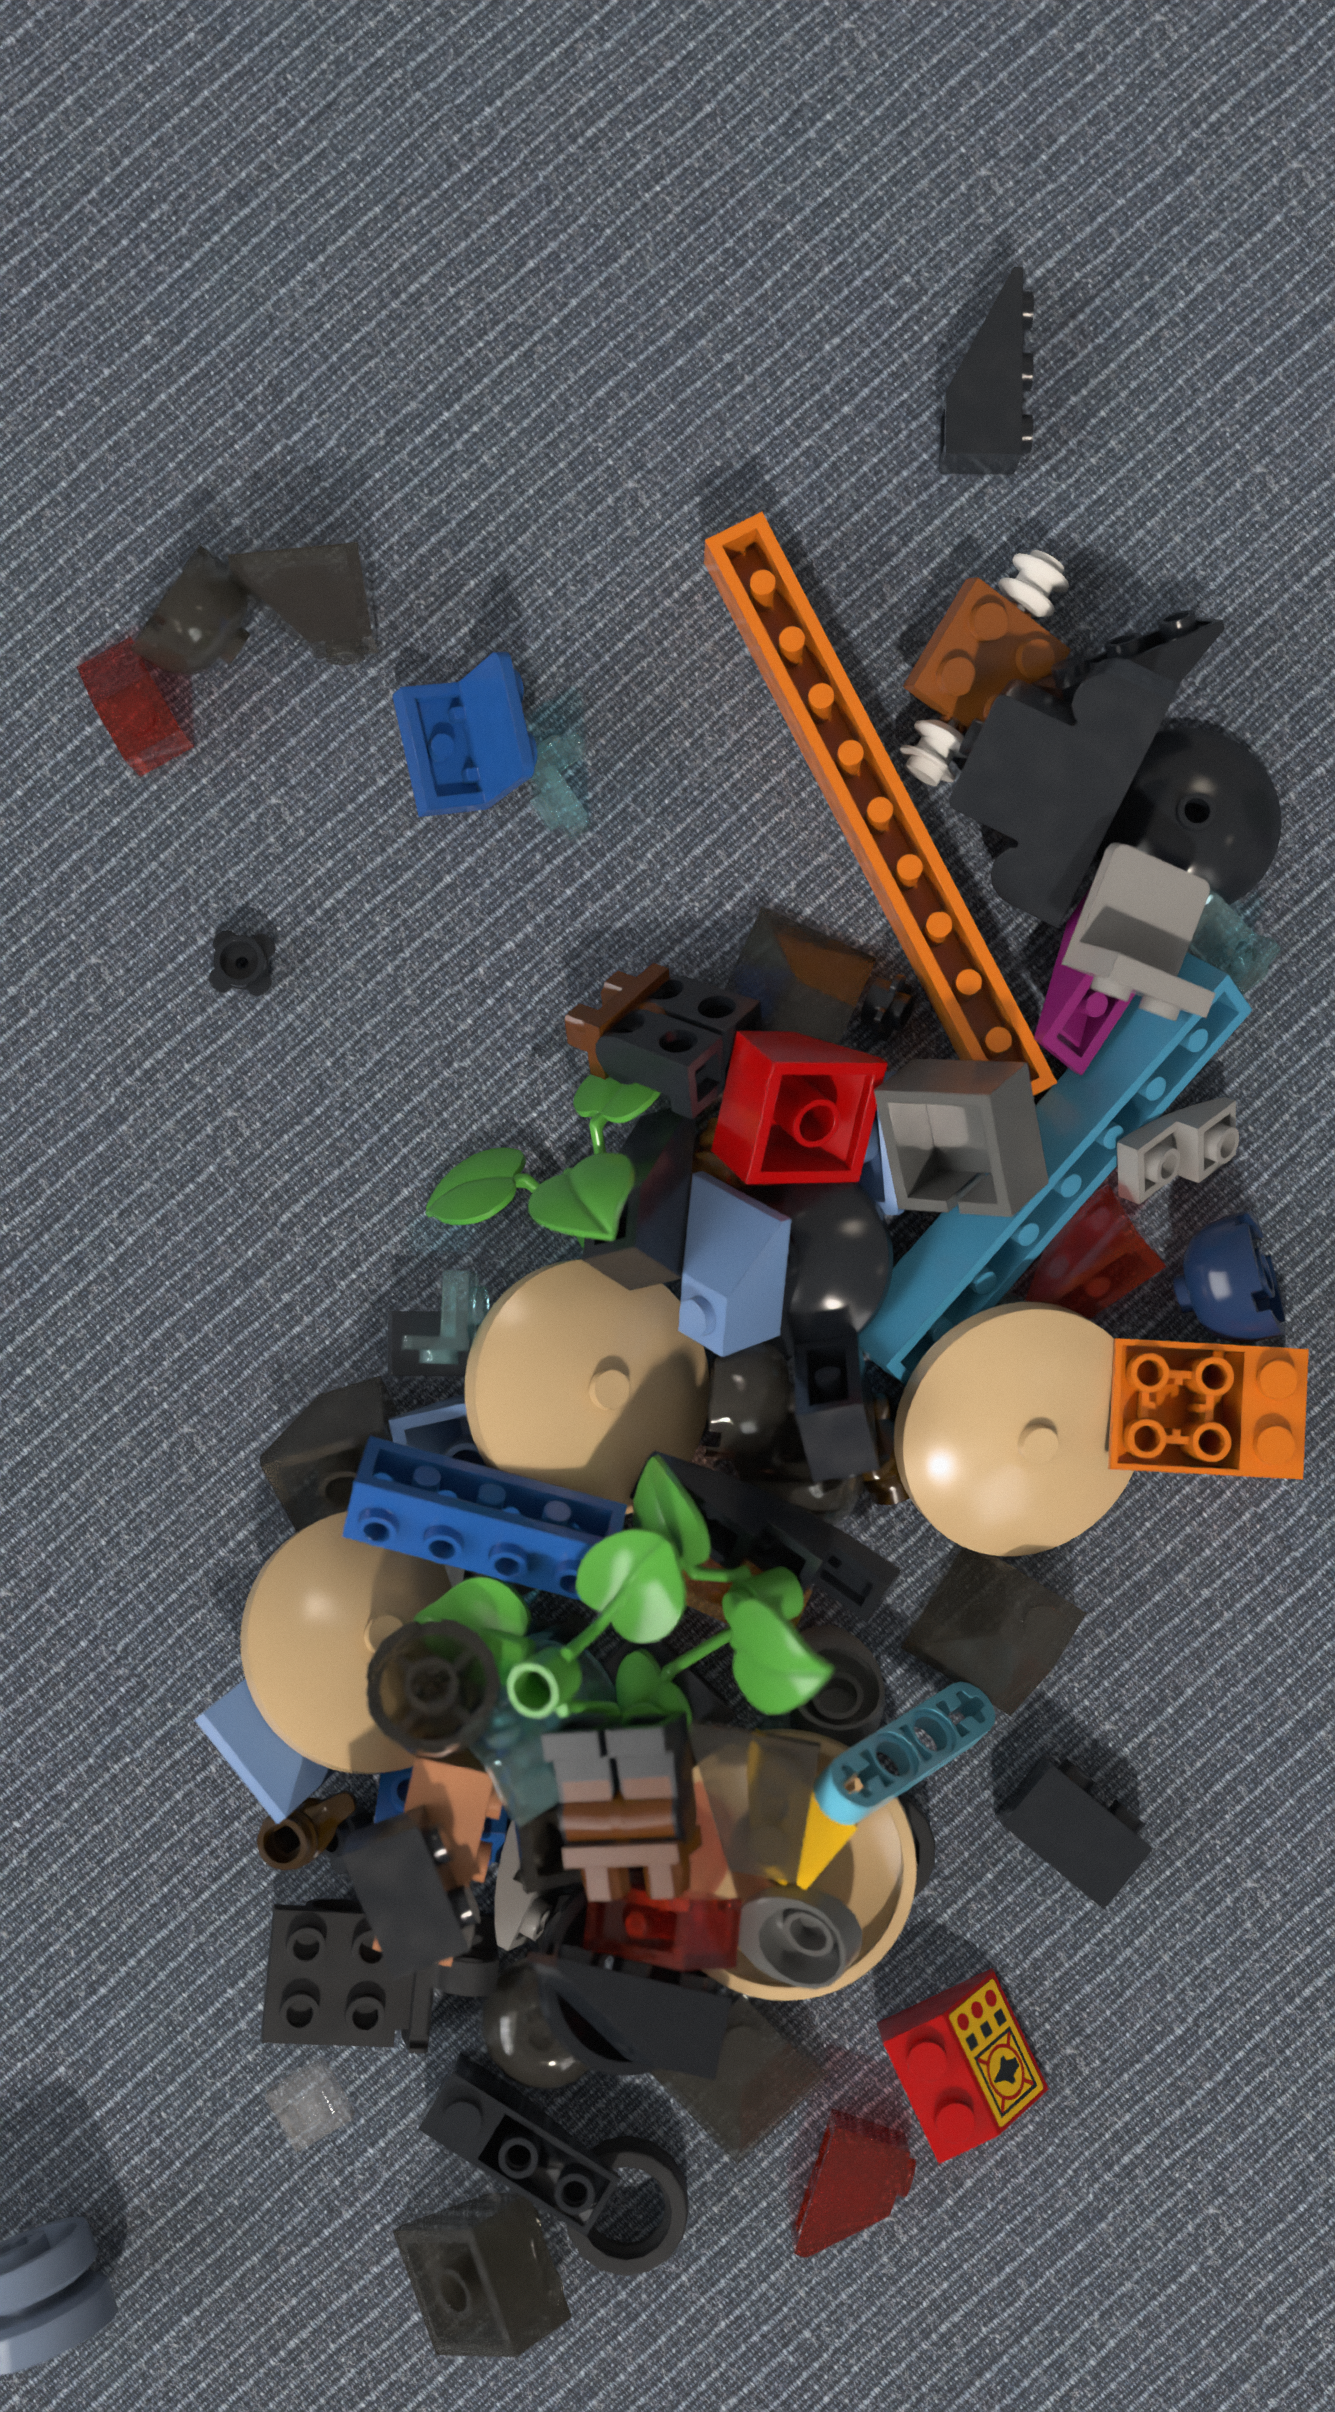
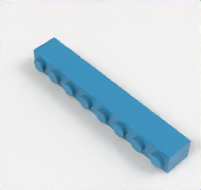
M1188 952L1185 955L1177 977L1216 993L1206 1018L1181 1010L1176 1021L1160 1017L1138 1008L1142 997L1135 994L1083 1075L1076 1074L1067 1068L1057 1083L1052 1086L1035 1106L1049 1183L1013 1217L961 1214L958 1205L949 1213L941 1212L939 1217L893 1268L891 1283L882 1307L868 1327L858 1335L861 1350L869 1359L905 1387L922 1357L945 1333L967 1318L993 1308L1118 1165L1117 1142L1138 1128L1158 1119L1251 1013L1252 1008L1227 973Z

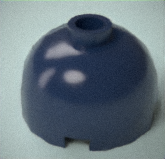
M1250 1210L1220 1218L1205 1225L1191 1238L1183 1255L1184 1274L1173 1278L1176 1297L1182 1312L1186 1314L1194 1311L1205 1330L1222 1340L1236 1343L1262 1341L1285 1335V1329L1280 1324L1286 1320L1276 1271L1271 1255L1265 1256L1261 1247L1256 1249L1252 1240L1263 1238L1264 1235L1255 1215Z

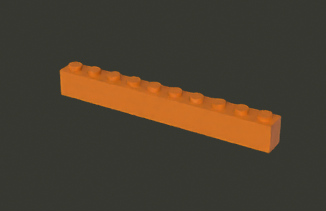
M763 512L706 539L704 564L959 1059L968 1061L1027 1062L1033 1097L1048 1090L1057 1081Z

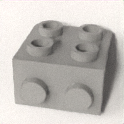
M1120 843L1109 845L1100 863L1062 964L1094 977L1090 988L1126 1002H1128L1131 993L1141 996L1142 1000L1138 1008L1152 1014L1176 1021L1181 1010L1206 1018L1216 993L1180 979L1177 976L1210 893L1208 882L1128 845Z

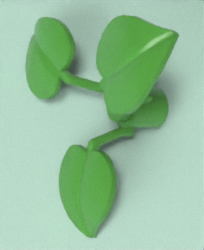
M590 1074L575 1093L573 1105L579 1116L592 1117L589 1128L595 1155L583 1159L574 1168H566L563 1174L539 1184L529 1174L521 1173L526 1164V1157L520 1150L500 1147L481 1151L460 1162L440 1181L427 1203L425 1212L427 1217H434L442 1223L449 1225L479 1223L491 1218L506 1207L513 1199L516 1188H524L532 1193L528 1202V1210L538 1224L555 1231L575 1235L582 1249L584 1237L614 1240L620 1211L632 1188L635 1170L627 1156L618 1153H606L603 1128L607 1121L624 1123L634 1119L652 1105L660 1095V1092L638 1083L626 1085L617 1082L611 1077L604 1080Z
M656 1455L649 1459L634 1497V1529H651L665 1534L675 1545L682 1571L685 1570L691 1579L732 1582L733 1585L729 1592L724 1595L722 1601L723 1613L730 1626L670 1662L663 1670L660 1669L654 1657L647 1650L641 1649L627 1655L622 1660L616 1676V1696L621 1713H624L631 1706L638 1703L652 1704L663 1713L687 1711L691 1743L693 1737L691 1711L684 1695L671 1681L677 1673L729 1641L731 1646L737 1650L733 1663L736 1681L741 1691L756 1708L769 1714H778L801 1705L811 1698L826 1682L833 1672V1667L806 1645L789 1622L790 1619L797 1617L803 1609V1593L797 1578L790 1570L781 1566L754 1576L751 1575L746 1565L733 1570L701 1566L700 1563L705 1562L710 1554L709 1536L701 1514L678 1478L661 1456Z
M635 1528L617 1532L603 1539L589 1550L582 1560L576 1580L578 1595L585 1604L601 1612V1614L572 1643L563 1649L550 1647L534 1655L536 1643L533 1639L525 1637L531 1623V1615L527 1603L512 1585L491 1576H476L460 1582L437 1601L417 1613L413 1621L435 1650L462 1673L482 1684L490 1686L507 1685L508 1695L512 1704L519 1712L528 1717L540 1718L556 1710L560 1717H566L570 1713L604 1714L603 1716L622 1715L624 1719L631 1714L663 1712L649 1703L635 1704L624 1713H621L619 1707L614 1702L572 1699L581 1683L580 1666L575 1658L605 1630L610 1622H612L617 1632L627 1640L646 1643L661 1639L675 1628L683 1615L686 1605V1586L674 1543L661 1532Z

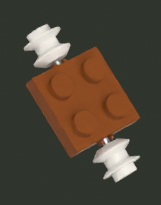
M1032 550L1030 555L1023 553L1015 554L1012 561L1019 573L1015 579H1000L998 586L1002 595L979 577L967 578L902 687L941 715L939 720L916 721L914 728L921 736L917 746L902 745L900 748L901 754L908 760L904 768L918 780L932 786H937L940 780L954 782L956 775L949 764L953 757L968 758L958 753L964 739L962 733H967L974 718L976 717L985 722L995 699L1010 680L1020 679L1031 684L1052 675L1051 666L1066 659L1071 649L1031 619V617L1052 616L1055 608L1048 599L1052 591L1066 592L1069 588L1068 581L1062 575L1064 571L1063 565L1051 555L1039 550Z

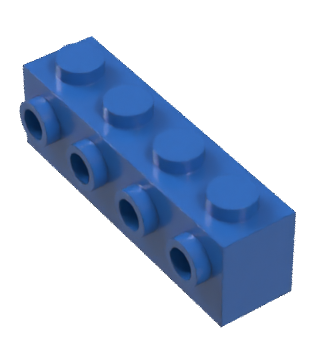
M369 1436L354 1482L342 1537L581 1600L576 1589L577 1573L580 1564L588 1551L597 1543L610 1535L622 1531L627 1504Z

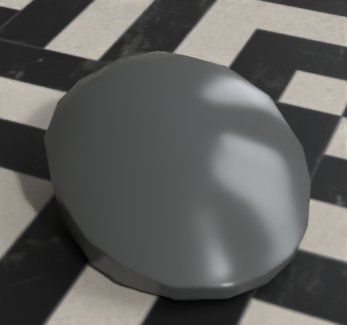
M821 1625L800 1632L799 1635L806 1645L832 1666L833 1672L811 1698L801 1705L790 1709V1714L803 1731L817 1733L852 1747L872 1735L880 1726L885 1708V1688L880 1667L871 1651L862 1641L843 1628L834 1625Z
M792 1885L766 1888L749 1896L740 1905L734 1919L733 1934L741 1952L756 1968L768 1976L796 1987L819 1989L830 1986L855 1961L862 1946V1929L855 1914L840 1899L813 1887H808L806 1890L800 1886Z

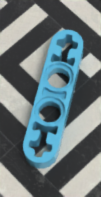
M957 1682L946 1687L837 1756L814 1782V1796L820 1809L830 1819L840 1824L852 1825L859 1823L978 1742L995 1724L996 1715L992 1703L979 1688L970 1683ZM960 1712L965 1719L955 1726L949 1716ZM914 1727L924 1730L933 1739L937 1751L927 1748L918 1739ZM876 1751L886 1754L894 1761L898 1768L899 1776L888 1773L877 1760ZM858 1777L864 1787L859 1791L849 1793L844 1786Z

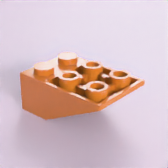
M1114 1338L1108 1469L1303 1479L1309 1349Z

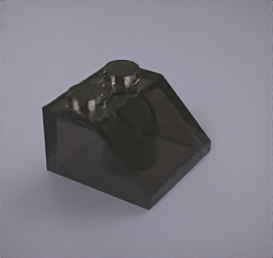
M517 2192L487 2193L402 2224L393 2230L436 2355L517 2358L572 2318L563 2293L562 2278L554 2267L541 2230L540 2216L532 2202Z

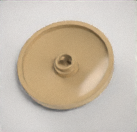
M582 1259L562 1261L544 1266L529 1273L506 1290L483 1319L470 1349L466 1367L465 1405L467 1419L473 1440L486 1466L627 1504L626 1514L633 1512L634 1503L629 1498L647 1458L654 1451L690 1462L699 1445L706 1424L710 1398V1376L704 1346L678 1331L680 1301L662 1283L629 1291Z
M1017 1302L989 1308L967 1318L945 1333L922 1357L912 1372L903 1391L895 1420L894 1452L897 1469L909 1498L920 1513L938 1531L960 1546L995 1556H1023L1043 1552L1070 1541L1094 1525L1116 1502L1134 1472L1133 1470L1108 1469L1114 1338L1104 1329L1077 1312L1058 1305L1041 1302Z
M345 1511L319 1520L295 1533L270 1556L260 1570L248 1595L242 1617L240 1643L243 1671L254 1703L265 1721L288 1746L302 1756L327 1768L347 1773L379 1774L402 1770L414 1766L422 1738L453 1744L467 1730L480 1712L491 1686L473 1680L454 1667L435 1650L413 1621L417 1613L430 1606L452 1588L444 1564L342 1537L348 1512Z
M794 1729L761 1731L815 1779L837 1756L850 1749V1747L832 1738L813 1732ZM748 1733L715 1747L692 1765L697 1804L696 1825H700L703 1845L690 1855V1888L680 1897L656 1899V1903L662 1920L678 1947L692 1963L720 1984L735 1991L768 2000L791 2001L823 1996L853 1983L866 1974L884 1957L901 1933L909 1915L916 1885V1854L911 1825L901 1801L896 1797L858 1823V1829L809 1886L840 1899L855 1914L862 1929V1946L859 1955L843 1975L830 1986L819 1989L796 1987L768 1976L756 1968L741 1952L733 1934L734 1919L738 1909L749 1896L766 1888L784 1885L767 1873L756 1859L761 1852L753 1846L745 1759V1746L748 1737L752 1733ZM858 1777L844 1786L849 1793L859 1791L864 1787ZM791 1879V1881L787 1884V1885H792V1886H799V1885H798L795 1881H793L792 1879Z

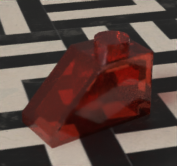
M131 636L77 666V670L94 708L123 759L139 777L195 747Z
M1107 1184L1086 1200L1045 1247L1026 1301L1058 1305L1077 1312L1087 1319H1091L1164 1269L1166 1265L1136 1217Z
M630 1884L631 1891L623 1898L612 1901L588 1900L583 1946L585 1950L680 1970L737 1968L743 1899L694 1890H687L680 1897L673 1899H652L647 1896L646 1886Z
M833 2108L831 2109L791 2230L794 2254L808 2258L890 2216L896 2196L906 2198L916 2169V2159L909 2157L911 2152L905 2133Z

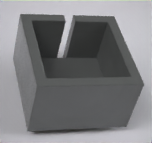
M912 1059L874 1090L898 1209L949 1213L958 1205L961 1214L1013 1217L1049 1183L1027 1062Z

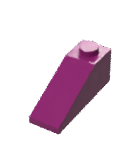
M1092 885L1067 921L1034 1039L1079 1075H1083L1135 996L1134 993H1131L1128 1002L1095 991L1090 988L1094 977L1062 964Z

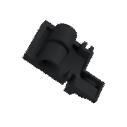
M321 1898L309 1900L305 1905L274 1904L261 2027L262 2043L394 2047L395 2029H402L401 2037L409 2053H428L434 1988L461 1996H489L497 1991L500 1958L496 1940L495 1914L479 1913L480 1922L474 1924L470 1951L453 1957L451 1967L435 1964L393 1981L381 1951L373 1950L375 1936L360 1902L348 1899Z

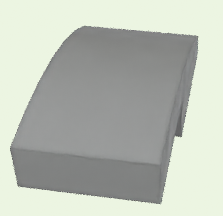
M1223 1097L1188 1106L1151 1121L1117 1142L1118 1196L1140 1204L1164 1185L1171 1182L1177 1175L1200 1183L1220 1166L1229 1162L1236 1155L1239 1143V1132L1236 1129V1101Z
M539 1801L517 1807L501 1853L495 1891V1931L497 1945L507 1951L529 1942L530 1939L537 1940L544 1931L553 1911V1905L547 1901L555 1882L536 1873L534 1869H541L554 1850L558 1835L552 1829L559 1816V1812Z

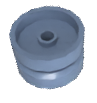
M68 2217L48 2222L0 2242V2376L19 2372L46 2362L74 2348L98 2333L113 2320L119 2310L108 2277L103 2272L87 2271L99 2252L89 2223L84 2217Z

